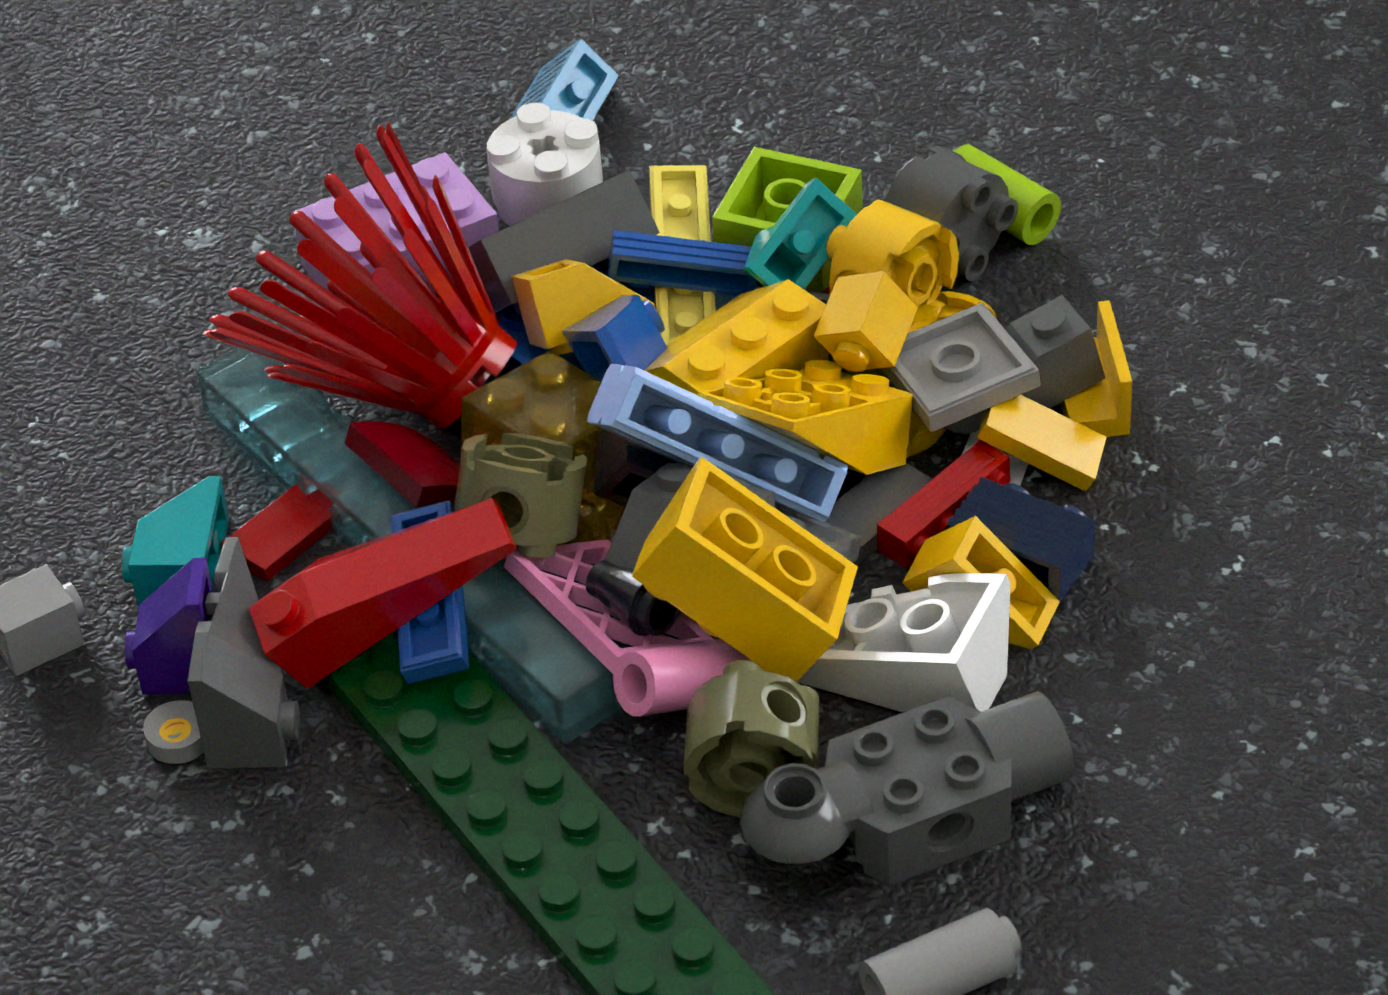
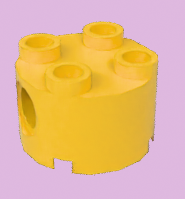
M875 200L871 205L863 208L850 221L848 226L840 225L836 227L829 236L826 246V253L832 259L829 295L832 292L837 277L885 271L918 307L908 333L927 326L938 316L945 304L936 299L942 285L952 289L957 275L959 251L956 236L951 230L942 227L943 225L883 200Z

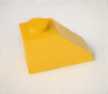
M976 516L926 539L902 582L910 591L928 588L929 577L947 573L1007 574L1010 581L1008 643L1027 649L1039 645L1060 603Z

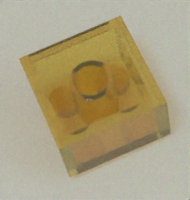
M550 350L462 397L461 453L464 440L481 434H488L486 446L500 445L502 433L532 435L562 442L574 448L572 460L582 455V453L587 457L583 489H586L594 484L596 436L603 430L587 422L601 382Z

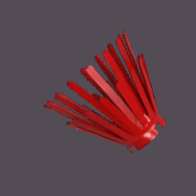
M388 121L386 131L381 125H378L376 130L377 140L454 282L367 148L362 143H358L354 149L357 161L362 167L367 180L390 213L391 220L402 236L405 247L439 298L339 177L329 173L324 178V185L335 199L333 204L334 211L361 241L360 252L374 267L373 273L371 274L304 212L294 211L290 215V223L306 238L298 243L297 252L328 278V290L273 253L263 250L256 255L257 263L312 301L272 279L266 280L260 285L261 292L300 314V316L241 287L229 289L228 296L232 300L306 337L245 311H235L229 317L221 314L211 316L209 321L221 328L209 329L202 334L287 363L283 366L271 365L266 367L264 371L269 373L265 376L267 378L421 415L438 429H445L456 421L481 396L483 392L479 388L488 379L490 374L492 373L497 377L513 354L517 341L498 324L495 311L441 181L435 175L432 181V188L449 230L435 201L430 197L426 188L421 185Z

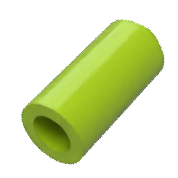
M965 144L952 150L962 155L968 163L1001 176L1007 185L1009 197L1018 203V211L1012 225L1004 231L1028 245L1038 244L1049 235L1061 211V200L1057 194L970 144Z

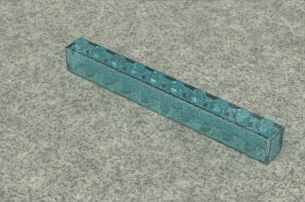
M236 347L196 370L204 413L285 488L289 490L297 483L299 489L305 495L319 489L333 501L334 504L330 506V513L333 517L330 520L331 530L350 547L391 534V515L418 509L344 444L349 424L357 422L350 414H341L327 401L322 391L265 377L269 374L264 371L266 367L271 365L283 366L287 363ZM504 557L463 585L468 651L498 683L565 744H568L622 709L614 691L613 674L504 568L506 557Z

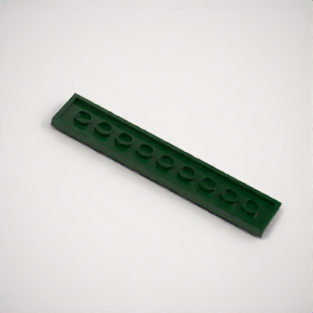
M397 629L322 679L588 995H775L469 651L470 669L408 684L400 673Z

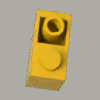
M568 259L511 276L529 344L550 349L552 355L573 352L562 332L564 329L622 295H639L589 265ZM639 295L642 301L648 300L643 296Z

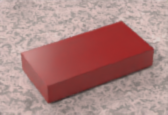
M307 475L229 537L239 538L249 571L268 582L352 513V504L349 499Z

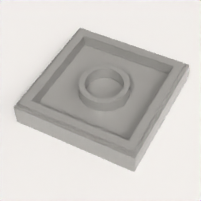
M983 303L908 333L895 367L881 368L897 389L913 394L912 409L931 432L1041 386L1039 369Z

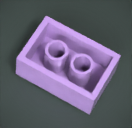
M446 152L411 165L421 185L426 188L430 197L435 201L449 230L432 188V181L435 175L441 181L468 247L499 231L497 213ZM393 172L386 175L385 177L454 282L396 173ZM367 182L350 189L349 191L432 291L436 293L405 247L402 236L391 220L390 213L371 184ZM333 196L298 209V211L304 212L371 274L373 273L374 267L360 252L361 241L335 213L333 206L335 199ZM295 229L297 243H299L301 240L306 239L300 232H298ZM300 256L302 266L312 279L328 290V278Z

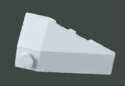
M947 573L929 577L928 588L897 595L892 585L872 589L871 599L847 605L837 640L797 682L900 712L909 711L949 695L981 712L989 709L1007 677L1010 581L1007 574Z

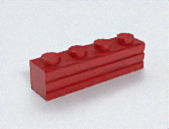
M982 440L976 442L952 464L886 518L877 523L878 551L887 555L891 560L897 561L905 569L914 562L926 539L947 530L950 516H954L955 510L960 508L962 500L966 501L968 492L972 493L973 487L978 485L980 477L1002 485L1010 483V457Z

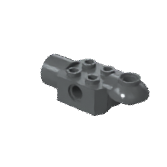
M1033 692L982 712L949 695L830 739L828 742L826 764L822 768L814 769L805 764L793 763L773 770L746 799L743 805L740 826L744 840L757 854L775 862L799 865L819 861L839 850L845 840L849 838L855 849V860L862 866L864 874L890 886L1011 840V801L1071 779L1074 772L1073 752L1067 731L1057 710L1041 692Z

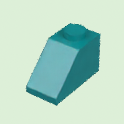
M208 476L138 520L133 545L125 546L122 553L123 580L125 583L133 584L138 608L146 598L192 558H206L213 592H215L214 573L222 550L221 542L227 536L230 521L221 476Z

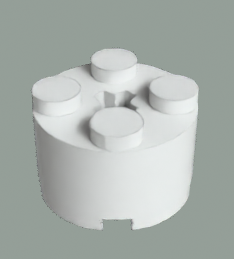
M529 103L518 109L516 117L500 125L487 142V158L493 201L497 207L498 215L509 226L603 182L597 125L590 119L581 118L568 112L550 110L543 103Z

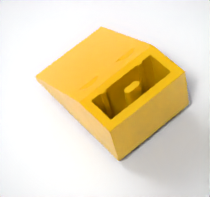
M809 360L805 362V368L769 369L765 372V377L729 378L725 380L723 387L698 392V396L713 402V405L724 407L818 451L819 454L834 458L848 465V469L869 475L906 465L913 394L889 387V379L873 374L853 376L841 372L842 366L836 362Z

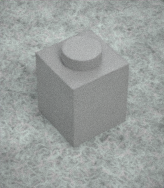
M47 564L0 585V654L15 676H19L85 645L78 619L86 615L82 600L73 584L68 582L61 585Z

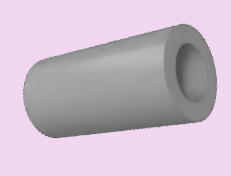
M984 908L860 962L859 976L865 995H964L1014 973L1017 965L1016 956L1021 954L1022 947L1012 922L1006 916L998 918L991 909Z

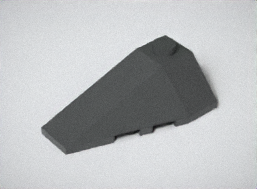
M226 537L214 573L215 592L208 593L205 600L208 620L199 621L195 631L188 676V685L207 768L286 767L289 740H298L300 735L298 701H288L280 666L264 654L249 611V607L258 601V597L239 538Z

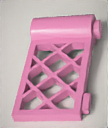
M608 539L556 545L555 555L548 558L525 556L517 550L506 557L504 568L613 674L614 691L617 700L624 711L632 716H646L688 709V704L696 689L713 677L723 675V669L727 664L737 660L751 661L721 638L713 639L692 618L680 611L674 625L665 632V634L677 637L680 640L663 634L658 636L651 634L640 636L635 634L622 621L611 618L610 615L617 616L599 599L588 594L585 585L574 582L586 584L587 576L593 567L589 564L605 560L611 545ZM540 570H544V571H547V572H550V573H553V574H556V575L565 577V578H567V579H563V578H560V577H557V576H554V575H551V574L542 572V571H540ZM575 604H578V605H581V606H584V607H587V608H590V609H593V610L602 612L603 615H602V614H599V613H596V612H593V611H590V610H587V609H584V608H581V607H578V606H576ZM611 639L634 647L620 648Z

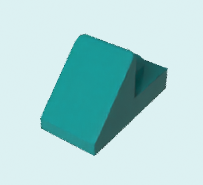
M814 178L804 185L774 226L756 235L744 269L764 287L789 279L805 290L829 258L826 253V246L833 230L840 225L848 226L857 213L822 182Z

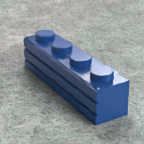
M613 230L608 255V277L615 281L736 296L755 290L757 280L744 269L751 250L749 246Z

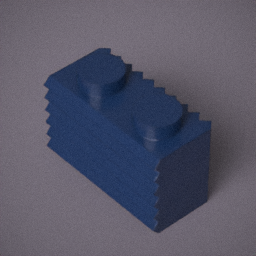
M980 477L978 485H974L972 493L968 492L966 501L962 500L960 508H956L954 516H950L947 524V529L976 516L1060 602L1094 556V519L1086 517L1080 509L1072 505L1064 504L1057 506L1031 496L1024 488L1013 483L1002 485Z

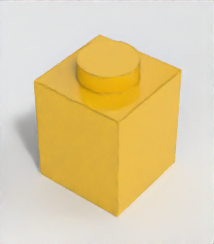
M885 271L837 277L814 337L832 355L833 360L848 372H863L868 369L895 367L918 307Z

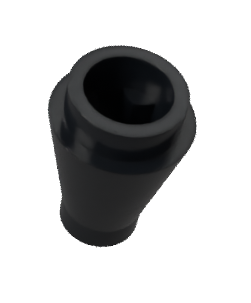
M607 560L596 563L586 579L588 594L599 599L635 634L640 636L649 634L658 636L667 632L674 625L680 610L669 602L651 595L643 584L631 577L634 569L618 566Z

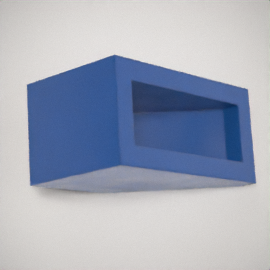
M622 295L562 331L589 382L601 384L606 370L611 363L634 366L645 370L668 348L660 335L665 330L658 311L648 300L642 301L639 295Z

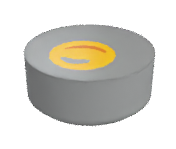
M176 700L164 703L151 711L145 719L143 726L148 750L155 759L168 764H181L192 761L204 753L193 702Z

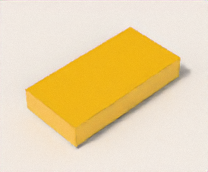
M1023 395L1016 396L986 409L977 435L978 439L1083 491H1087L1096 479L1106 441V436Z

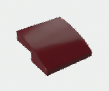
M369 421L352 422L349 424L344 444L413 506L421 508L450 500L453 507H455L460 464L434 441L412 428L399 424Z

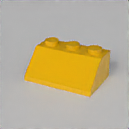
M789 279L742 293L666 345L668 348L644 371L698 395V392L723 387L725 380L729 378L759 379L765 377V372L769 369L799 370L805 368V362L809 360L828 361L829 352L814 337L826 304Z
M701 457L695 463L646 538L631 577L643 584L651 595L672 604L695 620L706 633L713 637L721 638L748 657L751 662L758 664L762 670L789 677L797 682L837 640L858 566L708 460Z

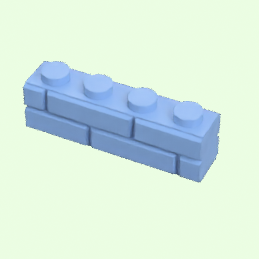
M610 364L588 413L587 422L677 463H684L693 467L703 457L732 478H740L745 480L748 485L773 491L775 507L799 518L825 523L830 516L848 472V465L834 458L819 454L818 451L724 407L713 405L711 401L634 366Z

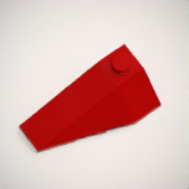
M491 498L319 558L250 606L249 611L264 654L308 689L515 551L517 547L499 504Z

